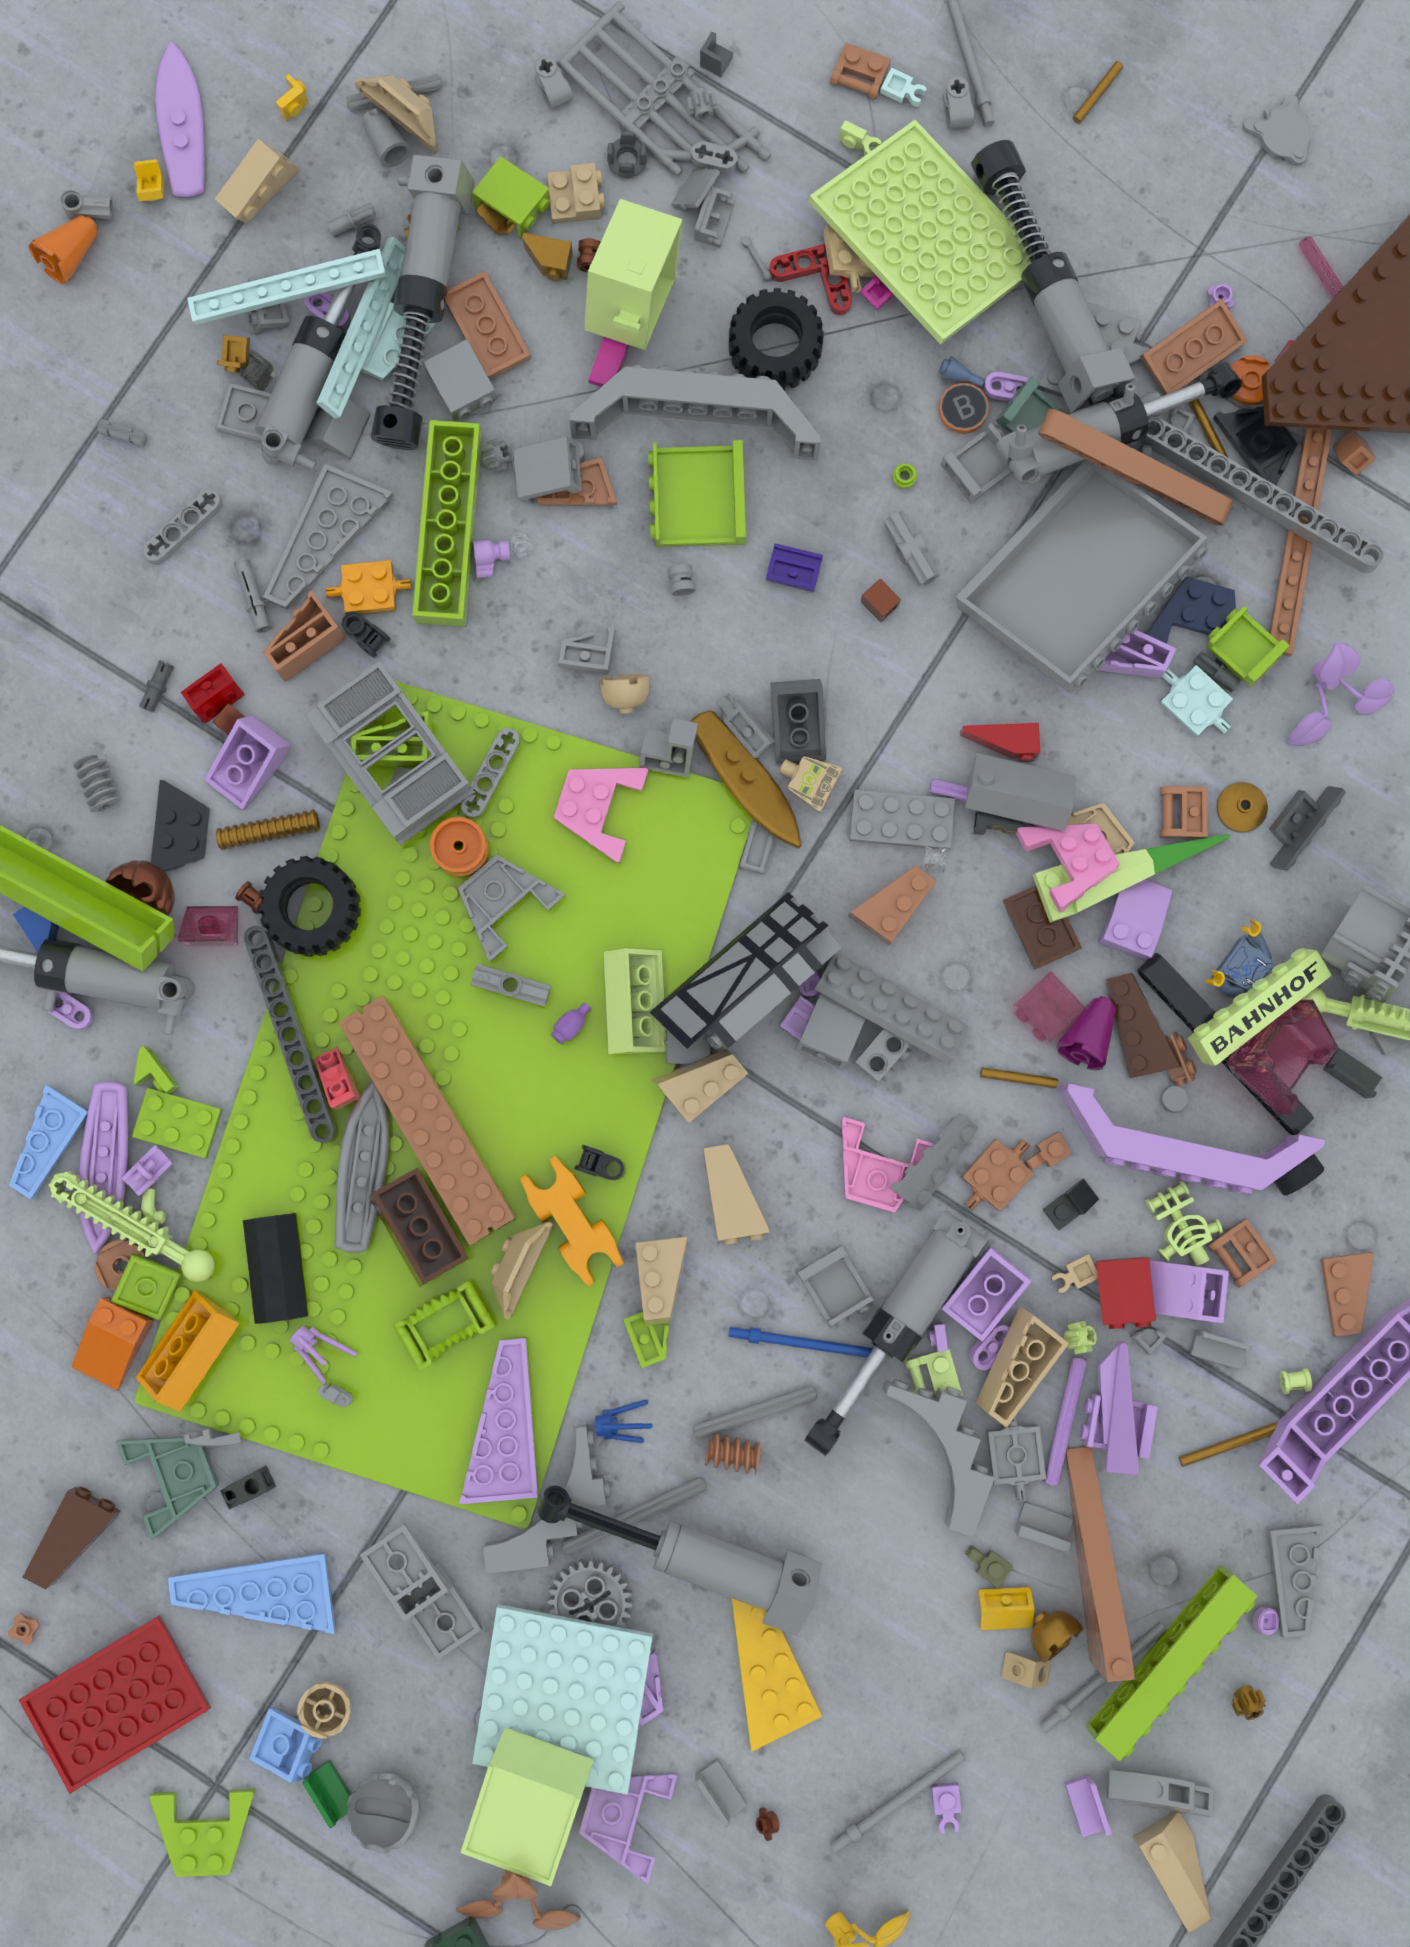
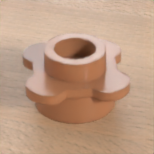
M17 1614L14 1617L12 1629L8 1631V1636L10 1639H18L24 1645H28L33 1641L32 1636L38 1629L39 1622L31 1617H25L24 1614ZM22 1627L26 1628L25 1632L21 1630Z

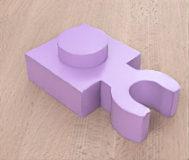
M958 1783L931 1785L934 1814H942L938 1821L941 1834L945 1833L944 1826L947 1822H952L954 1824V1831L959 1832V1823L954 1816V1813H961Z

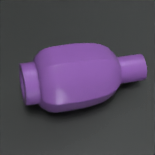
M583 1003L578 1009L566 1012L554 1024V1031L551 1033V1036L561 1045L565 1041L568 1042L574 1039L583 1028L585 1016L591 1008L586 1003Z

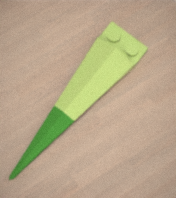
M1225 834L1116 854L1115 856L1120 863L1118 870L1096 887H1091L1084 893L1083 897L1077 901L1074 900L1068 905L1066 910L1060 913L1049 893L1050 889L1071 882L1062 864L1037 872L1032 876L1051 923L1073 916L1228 839L1231 835Z

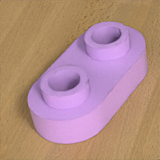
M327 292L305 297L304 302L307 310L313 316L324 319L333 297ZM316 302H322V305L319 306V307H316V306H315V303H316ZM345 308L337 326L341 330L346 328L350 322L347 308Z
M993 372L985 380L984 391L992 399L1009 402L1015 395L1016 390L1029 378L1009 373ZM997 384L1000 386V389L994 390L992 385Z
M57 992L54 1010L47 1011L75 1029H85L93 1021L92 1010L70 994ZM58 999L63 1000V1005L60 1008L56 1006ZM80 1012L84 1014L82 1021L77 1020V1015Z
M998 1322L983 1342L978 1340L971 1348L969 1353L970 1362L980 1370L992 1368L1010 1327L1002 1322ZM1000 1331L999 1337L995 1338L997 1332ZM984 1351L983 1356L978 1358L979 1354Z

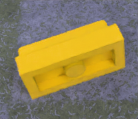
M1031 1587L978 1590L981 1630L1033 1627L1035 1609Z

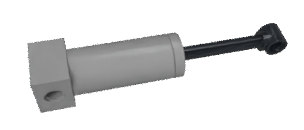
M549 1486L543 1493L538 1506V1515L543 1521L557 1523L560 1520L565 1521V1518H569L655 1550L653 1556L656 1557L653 1565L654 1570L664 1572L670 1576L765 1610L763 1624L797 1636L814 1605L822 1563L807 1558L802 1553L796 1554L787 1550L783 1560L779 1561L671 1520L666 1530H662L659 1536L571 1503L572 1498L560 1486Z

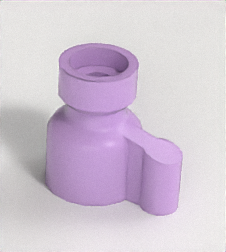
M489 539L473 541L477 579L492 577L494 561L496 559L501 561L510 560L508 540L499 541L497 544H494Z

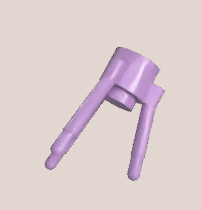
M302 1326L292 1336L290 1342L295 1346L294 1349L302 1356L321 1383H326V1379L307 1354L310 1353L323 1366L327 1364L314 1349L318 1342L315 1339L316 1337L352 1356H357L356 1351L320 1333L314 1327L308 1329Z

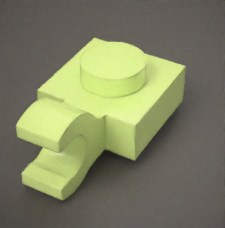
M846 120L840 128L839 141L848 148H855L859 151L863 149L864 155L872 151L869 149L870 147H878L882 143L880 139L866 135V130Z

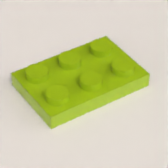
M147 1088L132 1137L202 1158H208L223 1109Z

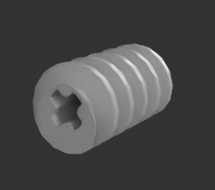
M97 755L85 756L73 763V767L78 770L77 777L82 779L80 786L86 788L83 794L85 797H88L87 804L92 807L90 812L105 810L121 800L119 796L112 797L111 794L116 792L117 788L108 787L114 780L113 778L104 777L110 773V769L101 768L107 761L106 759L98 760Z

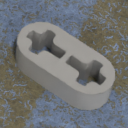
M699 141L691 149V160L699 168L718 169L720 173L728 174L736 167L737 154L730 147ZM701 150L705 151L703 159L699 158ZM725 156L729 157L727 165L722 164Z

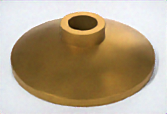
M1238 782L1228 786L1222 791L1217 801V813L1220 820L1226 827L1236 832H1249L1256 829L1263 823L1268 811L1267 800L1263 792L1255 785L1246 782ZM1242 801L1248 803L1249 807L1247 810L1242 809Z

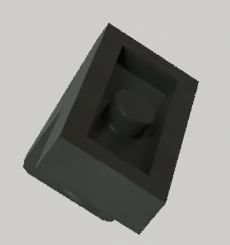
M1082 1179L1042 1210L1055 1227L1061 1230L1079 1215H1084L1099 1198L1088 1183Z

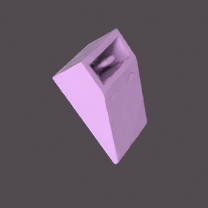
M1150 1260L1155 1314L1217 1323L1224 1322L1229 1271Z

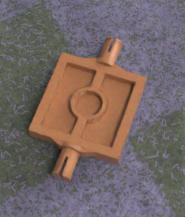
M994 1139L961 1176L974 1192L964 1204L973 1211L980 1201L984 1200L1001 1212L1034 1175L1020 1158L1030 1145L1021 1139L1017 1146L1011 1150L1006 1148L997 1139Z

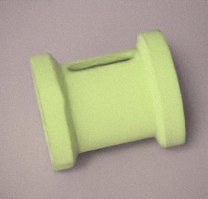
M1303 1368L1299 1372L1287 1373L1286 1371H1280V1386L1284 1394H1289L1290 1391L1305 1390L1306 1392L1312 1390L1311 1375L1307 1368Z

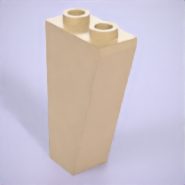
M730 1145L703 1148L718 1241L723 1240L724 1245L739 1243L738 1238L749 1236V1241L764 1239V1233H769L768 1225Z

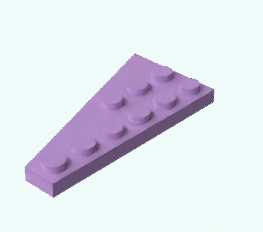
M526 1338L499 1341L459 1504L538 1497Z

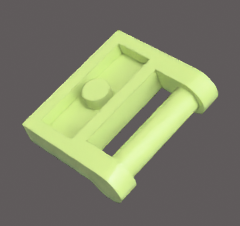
M949 1348L947 1351H935L906 1361L905 1365L910 1370L916 1391H918L919 1387L926 1389L919 1367L922 1364L927 1365L934 1394H936L938 1387L946 1390V1387L950 1386L961 1391Z

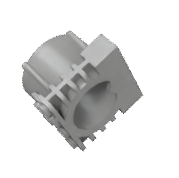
M1365 885L1322 952V960L1342 971L1340 975L1344 977L1343 981L1354 988L1361 987L1360 994L1365 995V999L1385 1003L1396 990L1410 967V909Z

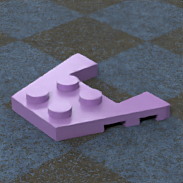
M678 1775L631 1777L628 1795L591 1788L579 1834L639 1879L649 1884L655 1858L630 1851L631 1839L644 1793L671 1800Z

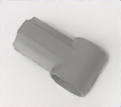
M70 189L63 192L60 197L61 205L70 220L80 215L88 216L91 219L112 220L114 216L112 196L80 194L77 190ZM78 204L75 208H70L71 205Z

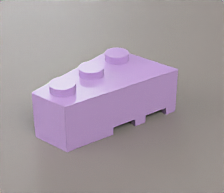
M1135 630L1134 633H1128L1117 651L1110 652L1105 658L1106 660L1102 667L1097 671L1160 678L1166 672L1177 648Z

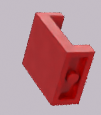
M1149 1256L1097 1260L1103 1325H1109V1329L1125 1328V1323H1135V1327L1151 1326V1322L1156 1321Z

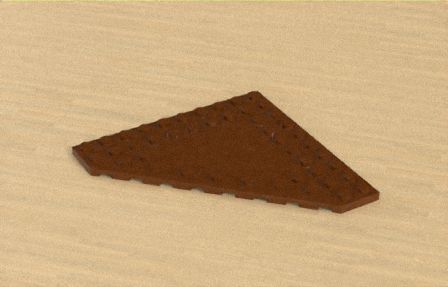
M1410 214L1361 266L1359 271L1341 288L1338 294L1321 310L1318 316L1300 333L1297 339L1280 355L1277 361L1261 376L1265 426L1410 433Z

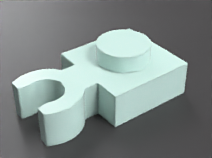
M891 67L881 87L880 94L900 103L903 102L904 98H907L911 105L919 107L921 99L917 98L915 94L925 96L927 88L921 84L912 85L913 77Z

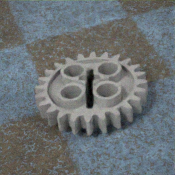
M593 1558L590 1559L589 1565H585L583 1559H580L579 1567H576L571 1562L569 1564L570 1572L561 1569L560 1575L563 1579L555 1577L553 1582L557 1587H550L549 1593L554 1596L549 1597L547 1603L554 1606L549 1609L548 1614L578 1619L581 1615H587L592 1622L625 1628L627 1621L624 1618H630L632 1613L626 1608L633 1606V1601L626 1599L632 1595V1590H624L629 1581L619 1580L622 1571L616 1574L612 1573L613 1564L607 1569L604 1568V1560H601L598 1566L595 1565ZM597 1579L602 1583L603 1587L593 1589L590 1587L589 1581ZM570 1591L577 1593L579 1600L575 1602L569 1601L566 1593ZM611 1591V1594L600 1597L604 1592ZM587 1598H588L590 1601H593V1600L596 1599L595 1604H594L593 1607H592V1605H591L590 1603L584 1605ZM603 1603H611L615 1610L611 1613H606L602 1610L601 1605ZM580 1608V1609H579L576 1613H574V1614H570V1612H569L570 1610H574V1609Z

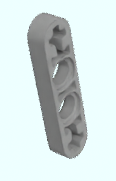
M214 489L201 491L143 545L142 551L145 558L150 563L156 565L167 560L220 511L223 505L220 495ZM206 498L213 499L215 504L212 506L207 504ZM198 505L206 512L204 515L197 508ZM191 512L198 514V520L194 524H188L185 520L186 516ZM172 529L180 531V536L175 541L167 539V534ZM161 539L169 546L168 548L160 542ZM153 547L158 549L160 553L158 556L152 555L150 550Z
M504 728L498 733L470 785L477 794L486 798L484 801L479 798L477 806L480 809L478 811L473 810L472 813H469L470 809L467 804H473L477 798L476 795L472 794L462 802V811L468 818L478 819L484 814L520 746V737L514 729ZM510 735H513L512 738L515 743H509L505 749L509 753L508 756L502 751L496 750L497 747L501 750L505 745L503 737L508 738ZM494 756H500L504 759V764L499 769H493L490 766V760ZM483 778H488L492 781V787L488 791H481L478 788V783Z

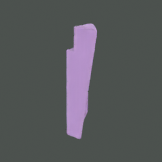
M1117 1341L1115 1348L1098 1363L1099 1395H1101V1442L1108 1444L1105 1471L1139 1475L1128 1345L1124 1341Z

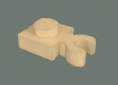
M1089 1254L1064 1265L1067 1273H1055L1050 1277L1053 1281L1058 1278L1063 1279V1286L1056 1289L1058 1293L1066 1292L1072 1283L1076 1289H1079L1098 1279L1097 1269Z

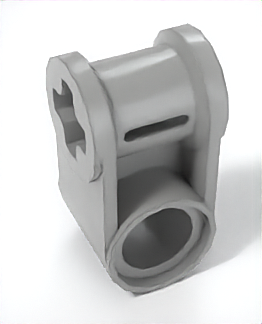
M550 56L539 57L535 62V79L548 107L553 109L572 100L573 94L570 86L563 77L556 61Z
M954 76L949 79L943 95L948 129L973 126L974 108L971 103L968 82L961 76Z

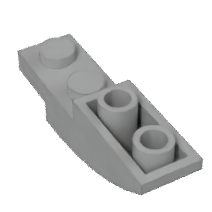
M1108 1770L1107 1799L1150 1808H1164L1203 1817H1213V1788L1195 1785L1194 1782L1174 1778Z

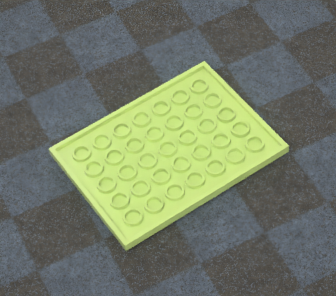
M913 120L815 191L808 199L811 206L940 345L1022 283V272L1031 264V262H1026L1028 255L1022 253L1024 246L1018 245L1020 237L1014 236L1016 229H1011L1012 222L1007 220V217L916 120Z

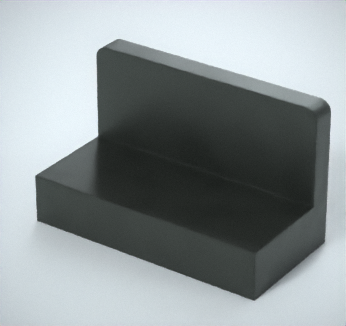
M1340 1048L1335 1050L1323 1068L1325 1072L1365 1099L1376 1096L1377 1092L1374 1089L1382 1079L1376 1072Z

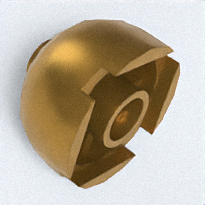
M1056 1610L1049 1614L1043 1611L1033 1620L1036 1626L1031 1632L1032 1647L1040 1659L1046 1663L1047 1660L1050 1661L1070 1644L1071 1637L1074 1635L1076 1638L1083 1631L1084 1627L1076 1618L1065 1611Z

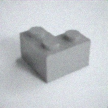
M673 718L670 734L646 729L639 768H647L651 771L689 778L698 723Z

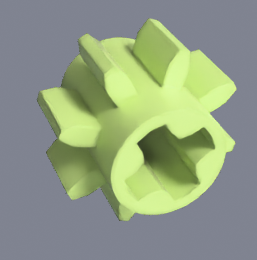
M1086 1321L1068 1324L1069 1330L1064 1333V1340L1069 1343L1067 1348L1070 1350L1074 1349L1075 1354L1092 1351L1091 1345H1095L1097 1341L1094 1328L1086 1326Z

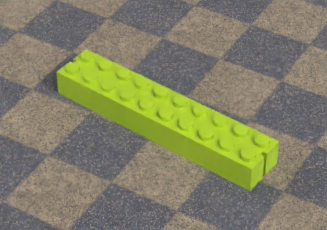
M0 825V894L142 972L157 957V951L161 953L174 939L173 918Z

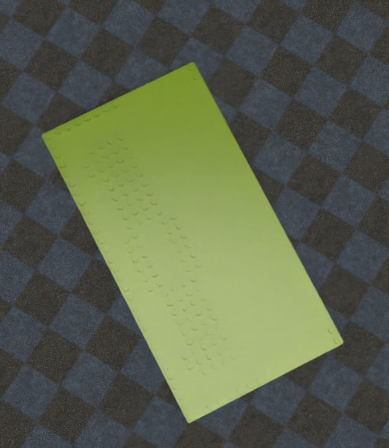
M395 681L419 715L425 711L430 712L433 735L470 785L501 730L504 728L514 729L520 737V746L488 807L480 818L470 819L465 816L461 808V802L401 846L346 773L318 857L337 865L354 882L355 889L360 895L361 900L359 902L361 916L357 917L356 921L358 927L356 931L352 930L349 935L351 938L347 943L345 941L339 945L340 949L335 952L330 950L327 952V955L306 957L286 950L281 966L314 1062L315 1058L338 1047L356 1082L360 1095L372 1079L338 1022L358 1010L364 1013L363 1007L381 996L389 1000L517 1218L498 1230H494L491 1226L490 1228L493 1233L477 1243L469 1245L386 1104L390 1136L384 1186L418 1168L469 1259L419 1287L378 1213L368 1251L348 1253L335 1247V1216L339 1158L346 1125L357 1100L338 1110L331 1108L338 1130L334 1141L320 1143L311 1137L268 1009L266 1008L185 1248L188 1251L196 1249L207 1251L214 1260L215 1268L213 1274L203 1282H193L183 1275L181 1265L179 1266L178 1270L181 1271V1276L164 1310L149 1357L194 1290L228 1311L240 1324L181 1412L156 1402L141 1384H139L135 1396V1403L228 1434L239 1432L240 1438L526 1529L529 1527L613 1261L603 1252L592 1254L588 1260V1269L595 1282L587 1286L578 1274L569 1267L558 1249V1246L568 1241L553 1216L545 1222H541L528 1202L527 1194L520 1178L526 1174L538 1188L542 1190L551 1188L556 1181V1172L549 1159L556 1155L567 1169L576 1176L586 1193L585 1196L576 1202L589 1223L593 1225L602 1219L614 1236L618 1247L665 1100V1094L652 1079L673 1072L676 1064L666 1063V1052L608 1054L604 952L623 948L662 950L664 999L707 963L753 819L722 782L690 773L689 778L649 770L642 792L617 785L602 834L626 841L620 864H618L554 819V815L569 770L639 768V756ZM395 705L360 730V732L380 725L385 726L398 722V720L405 717ZM510 735L508 738L503 737L502 739L505 742L503 749L501 750L497 747L496 750L502 751L508 756L509 753L505 749L509 743H515L512 738L513 735ZM494 756L490 760V766L493 769H499L504 764V759L500 756ZM371 766L367 771L383 791L390 785L396 768L399 766ZM403 767V768L413 769V768H415V767ZM483 778L478 783V788L481 791H488L492 787V781L488 778ZM475 791L473 794L477 797L475 802L467 804L470 809L469 813H472L473 810L478 811L480 809L477 806L479 798L484 801L486 797L480 796ZM463 817L470 819L481 828L489 842L487 862L495 855H498L563 892L566 896L548 911L530 892L492 925L491 928L508 946L492 962H490L485 954V950L458 890V887L470 877L457 878L448 875L437 865L430 852V839L433 831L441 822L449 818ZM463 843L461 846L457 845L455 849L457 851L462 850ZM315 883L308 884L294 926L302 930H313L322 926L328 920L333 909V898L325 887ZM477 964L551 985L546 1006L542 1007L515 998H508L502 994L471 986L472 976ZM510 979L505 983V990L507 992H514L518 987V982L515 979ZM278 980L275 982L272 993L279 990L280 983ZM583 1003H586L591 1010L585 1016L583 1028L574 1039L568 1042L565 1041L561 1045L551 1036V1033L554 1031V1024L569 1010L578 1009ZM286 1004L280 1005L277 1009L278 1016L284 1017L288 1013V1006ZM290 1028L286 1031L285 1038L288 1042L294 1040L296 1030ZM302 1052L295 1054L293 1058L295 1065L299 1066L304 1062L305 1056ZM306 1076L302 1080L303 1089L308 1090L312 1087L313 1079L310 1076ZM315 1100L310 1105V1111L313 1114H317L321 1110V1103ZM323 1124L320 1126L318 1134L322 1139H325L330 1133V1128ZM582 1145L598 1149L605 1154L621 1159L626 1166L624 1177L613 1181L574 1169L575 1165L579 1164L583 1153ZM617 1162L609 1163L607 1173L610 1176L618 1175L620 1165ZM296 1213L308 1316L255 1324L243 1220ZM552 1222L555 1225L510 1320L505 1319L492 1286L494 1277L490 1275L496 1261L501 1263L505 1255L504 1252H501L503 1245L508 1237L512 1239L513 1235ZM471 1281L487 1311L490 1312V1316L496 1326L483 1334L475 1332L474 1337L468 1336L466 1341L461 1339L460 1343L454 1342L451 1349L447 1347L445 1353L441 1352V1357H435L434 1363L418 1371L393 1325L404 1319L409 1320L408 1314H416V1307L423 1308L424 1302L431 1303L432 1297L435 1296L440 1299L441 1293L444 1292L449 1295V1290L457 1291V1287ZM302 1326L308 1329L314 1327L320 1333L357 1352V1356H352L316 1337L315 1339L318 1342L314 1349L327 1364L323 1366L310 1353H307L326 1379V1383H329V1387L335 1384L353 1396L352 1403L347 1407H340L319 1395L318 1389L324 1384L321 1383L302 1356L294 1349L295 1346L290 1342L292 1336ZM526 1338L538 1497L459 1504L499 1341Z

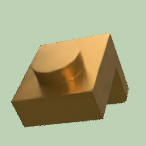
M223 335L222 360H217V365L225 366V371L240 373V368H249L250 338Z

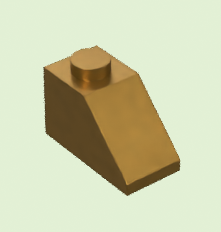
M523 233L524 249L541 274L553 281L567 280L573 255L572 242Z

